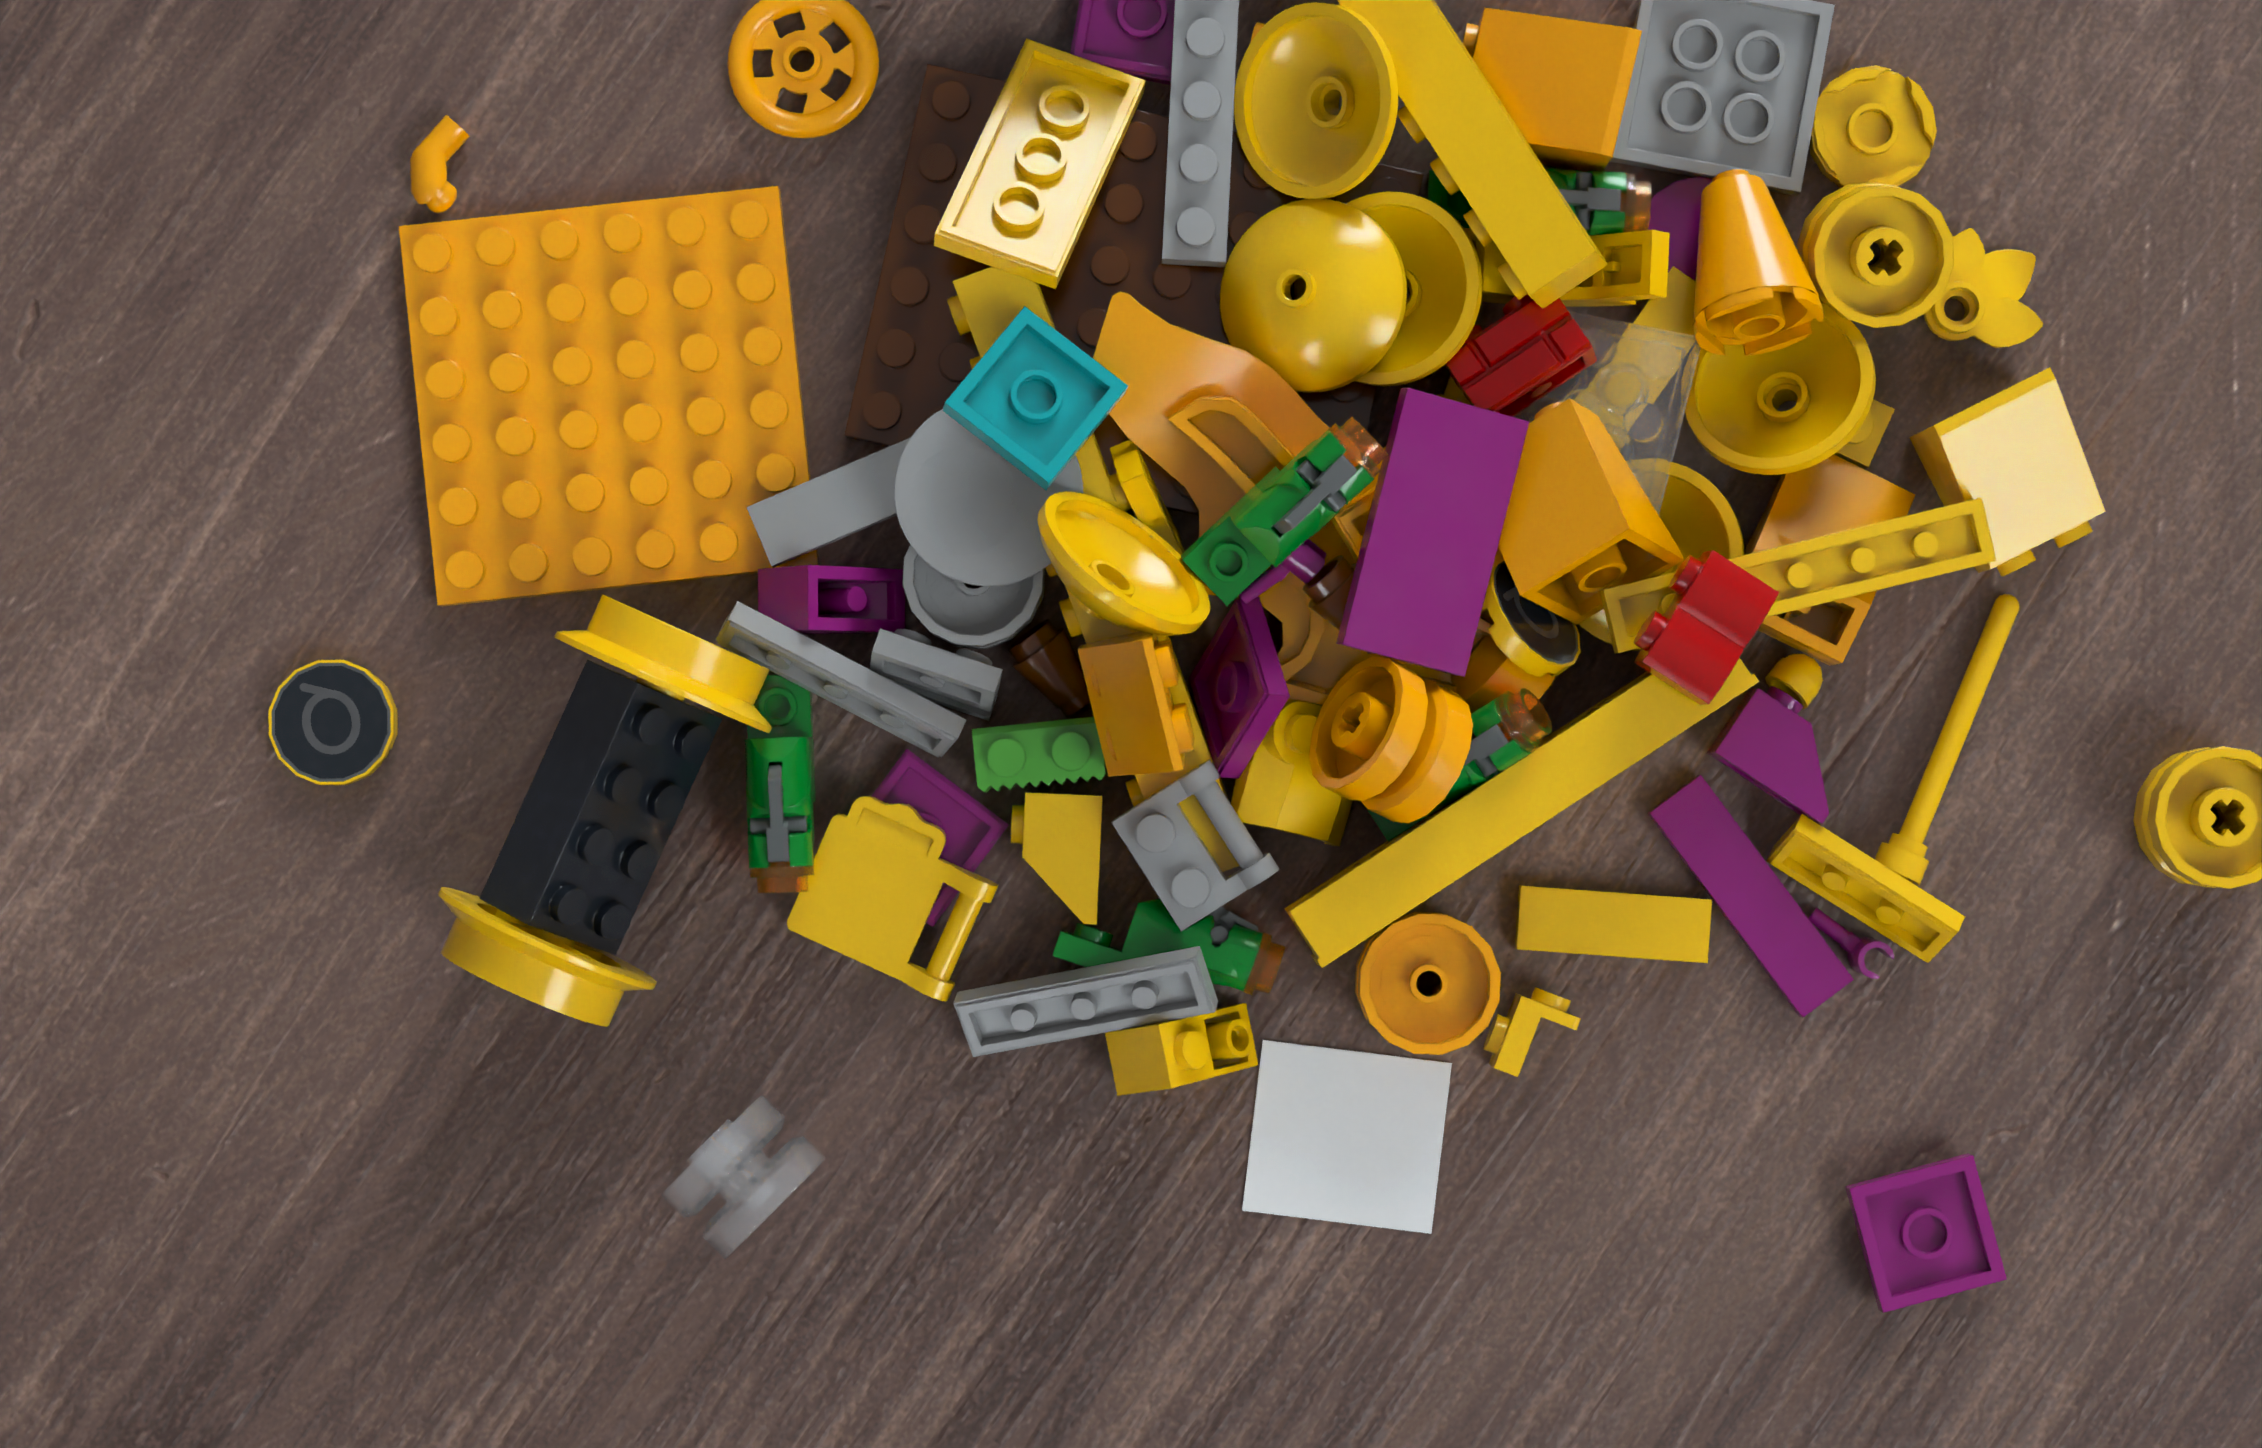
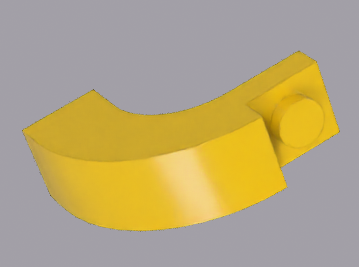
M1464 228L1476 248L1481 264L1483 285L1481 301L1507 304L1515 295L1497 269V267L1506 262V259L1494 242L1484 247L1471 228ZM1657 230L1589 235L1608 265L1561 296L1560 300L1565 307L1636 305V300L1667 298L1670 233Z

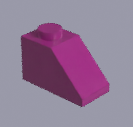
M821 565L758 569V612L800 634H878L880 629L895 633L897 629H905L903 569Z
M1772 685L1766 693L1759 688L1748 690L1707 751V754L1799 816L1803 814L1814 822L1823 824L1829 815V808L1812 724L1798 715L1803 705Z

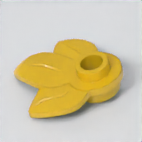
M1968 228L1953 236L1954 267L1946 290L1929 311L1924 314V319L1930 330L1938 337L1948 341H1961L1973 336L1993 348L2010 347L2034 336L2043 327V322L2033 310L2018 300L2024 295L2031 281L2036 262L2035 255L2030 252L2014 249L1996 250L1985 254L1984 246L1978 234L1972 228ZM1948 299H1957L1963 304L1965 314L1962 320L1953 321L1946 316L1944 305Z

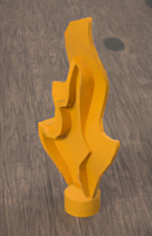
M1120 291L1112 295L1093 359L1128 385V388L1109 415L1134 444L1185 487L1199 509V538L1275 466L1281 471L1307 445L1318 440L1328 429L1343 443L1342 445L1347 450L1343 455L1349 461L1355 456L1374 477V480L1354 499L1376 486L1386 447L1381 451L1343 441L1314 413L1289 383L1271 366L1250 352L1172 325L1141 305L1128 293ZM1331 520L1317 533L1308 538L1326 552L1325 564L1340 555L1350 565L1356 563ZM1289 572L1282 581H1279L1258 597L1262 606L1282 622V646L1277 656L1290 694L1289 699L1323 705L1336 683L1354 665L1372 656H1385L1373 653L1368 654L1366 651L1336 644L1339 630L1308 606L1311 599L1303 591L1305 583ZM1201 580L1202 584L1204 585V587H1205V589H1206L1207 594H1208V595H1216V594ZM1488 609L1480 615L1465 677L1393 659L1412 669L1422 680L1435 681L1458 693L1469 705L1470 713L1498 696L1506 698L1518 709L1502 720L1508 730L1515 726L1531 710L1556 677L1549 676V672L1542 677H1538L1525 672L1511 662L1490 636L1491 634L1487 628L1493 625L1494 622L1490 617Z

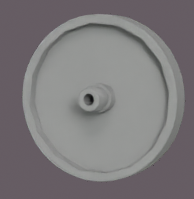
M943 409L936 412L909 439L902 452L895 474L894 501L896 513L908 542L916 553L932 568L951 579L971 585H1007L1022 581L1042 571L1051 564V561L1040 539L1038 513L1049 496L1054 493L1063 491L1083 493L1082 473L1076 455L1050 487L1044 490L943 412Z

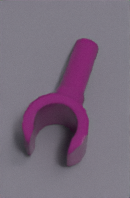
M1307 539L1277 568L1271 565L1270 569L1254 580L1239 596L1248 604L1273 585L1282 581L1289 572L1307 584L1324 566L1327 554L1310 539Z
M1817 907L1808 917L1813 925L1839 943L1840 947L1848 952L1849 965L1854 971L1871 979L1880 978L1877 974L1868 970L1864 963L1866 953L1872 948H1876L1880 953L1894 960V953L1889 945L1872 937H1858Z

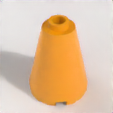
M1732 169L1719 173L1701 193L1693 330L1699 347L1713 354L1725 355L1724 345H1743L1745 356L1780 350L1804 340L1813 333L1811 321L1816 318L1822 322L1824 318L1822 301L1764 180L1758 176L1750 175L1748 171L1742 169Z

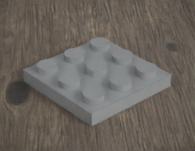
M1639 0L1634 29L1642 30L1614 154L1610 162L1711 179L1727 170L1742 169L1748 171L1750 175L1762 178L1769 191L1797 196L1801 192L1835 5L1812 0Z

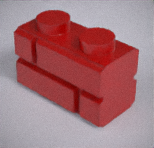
M1527 294L1520 300L1516 296L1513 297L1503 307L1502 312L1505 316L1483 330L1481 325H1474L1463 346L1445 366L1470 405L1514 417L1597 362V358L1590 341L1574 318H1572L1560 298L1542 309Z

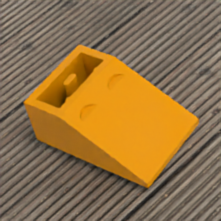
M1833 454L1824 461L1809 468L1782 474L1744 551V555L1906 516L1915 494ZM1877 590L1766 617L1758 631L1829 666L1843 663L1871 607Z
M1138 631L1080 645L1077 650L1108 777L1183 770L1185 754L1194 750L1195 737L1186 702L1174 705L1170 687L1178 685L1177 681H1179L1178 677H1180L1171 639L1158 641L1157 634Z

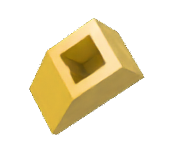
M1246 1003L1216 1008L1214 1013L1105 1033L1117 1096L1172 1089L1259 1065Z

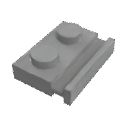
M883 629L879 630L872 649L870 670L933 703L987 721L990 720L997 700L1003 669L992 666L993 663L988 657L975 651L959 649L956 653H952L931 646L932 642L930 639L912 630L897 629L895 633Z

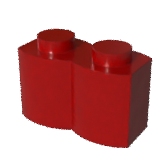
M1714 550L1703 552L1699 559L1689 555L1683 561L1669 584V589L1676 592L1669 608L1663 615L1656 610L1653 611L1642 625L1634 640V644L1641 648L1634 663L1699 705L1710 704L1779 594L1778 591Z

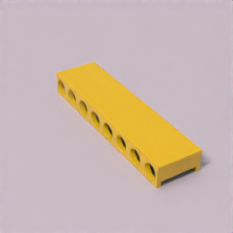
M1739 658L1710 704L1699 705L1646 671L1537 742L1535 750L1431 817L1423 819L1389 842H1384L1284 909L1312 950V958L1316 964L1323 968L1757 684L1759 680L1755 674H1750Z

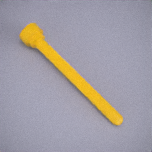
M2010 594L2000 595L1993 604L1899 834L1892 833L1888 843L1881 842L1875 856L1876 861L1917 886H1920L1929 861L1924 858L1928 847L1923 842L2019 611L2017 598Z

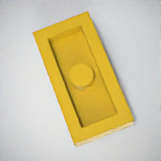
M1127 440L1111 447L1110 451L1117 473L1108 476L1111 485L1110 489L1119 509L1123 511L1133 509L1139 521L1156 532L1182 555L1185 551L1179 532L1137 445L1131 440Z

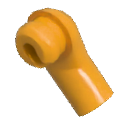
M445 115L416 147L410 158L411 193L418 204H426L429 210L436 213L449 209L457 198V189L447 181L446 163L470 137L448 115Z

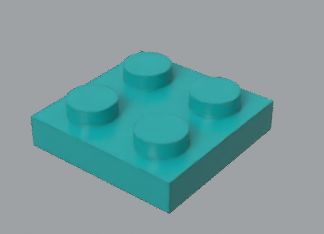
M1024 306L946 400L942 411L1040 487L1047 490L1124 396L1128 385Z

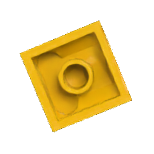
M1288 699L1241 776L1235 780L1231 805L1245 824L1272 828L1321 840L1327 845L1340 846L1353 800L1346 799L1322 787L1312 775L1309 759L1312 731L1322 706Z

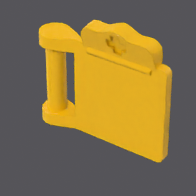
M863 796L854 801L848 815L838 813L830 820L814 857V866L810 867L787 919V927L799 935L894 977L926 996L940 1001H948L955 986L950 977L983 902H992L999 885L983 876L941 859L940 855L946 843V833L939 826L925 821L910 804H888L872 796ZM943 883H946L960 891L930 962L925 969L909 961Z

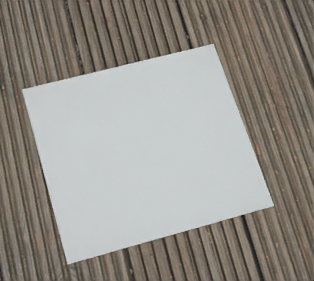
M1263 1040L1242 1211L1431 1234L1452 1063Z

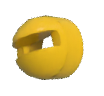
M1791 654L1779 660L1768 673L1765 680L1769 687L1772 685L1784 691L1803 705L1802 709H1806L1818 694L1823 678L1821 667L1814 658L1805 654Z

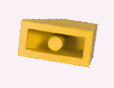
M1025 792V805H1012L1011 843L1023 844L1022 857L1083 924L1097 925L1103 796Z

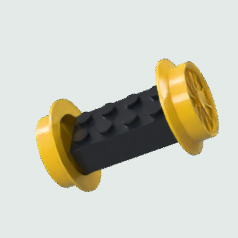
M602 594L587 630L557 631L554 637L637 676V679H632L587 659L480 897L447 887H441L438 896L456 916L441 950V954L446 959L479 978L536 1004L584 1022L607 1027L610 1025L624 991L652 990L657 984L653 977L614 955H616L630 926L639 902L722 721L721 718L685 702V698L766 733H770L772 727L754 706L770 669Z

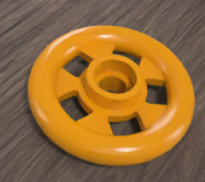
M761 0L743 16L733 33L728 51V75L737 101L743 110L759 125L786 137L815 138L841 129L856 118L864 109L877 83L879 52L876 39L868 22L846 0ZM801 13L805 30L794 31L780 38L774 22L786 15ZM833 22L840 27L850 42L838 53H833L829 43L820 35V32ZM772 50L771 67L774 75L772 77H755L753 71L754 51ZM808 51L814 55V64L808 71L798 72L791 67L792 57L797 52ZM836 69L851 78L847 89L837 101L821 91L829 83ZM785 88L794 94L807 95L803 113L790 112L776 106L781 89Z

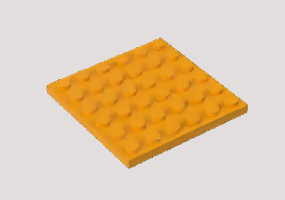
M779 186L399 226L438 606L758 573V569L773 568L747 507L811 480ZM818 549L776 567L820 565Z

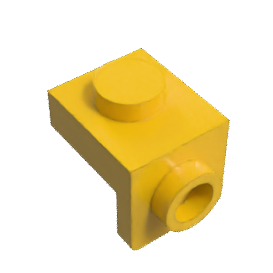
M1537 987L1534 988L1531 999L1515 993L1507 1017L1496 1014L1487 1034L1484 1050L1492 1053L1489 1065L1518 1077L1541 1017L1577 1031L1581 1018L1567 1013L1571 1001Z

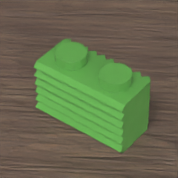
M1094 717L972 729L977 787L984 793H987L992 787L1000 792L1004 786L1009 790H1013L1017 784L1023 789L1030 783L1038 788L1042 782L1051 786L1056 780L1063 785L1069 779L1076 784L1080 778L1089 782L1093 776L1099 781L1106 776L1105 760Z

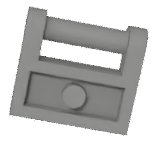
M1211 760L1194 768L1111 822L1180 931L1188 928L1246 890L1263 882L1280 869L1270 853L1262 854L1216 782L1220 774ZM1193 794L1241 867L1240 870L1227 878L1179 805V802Z

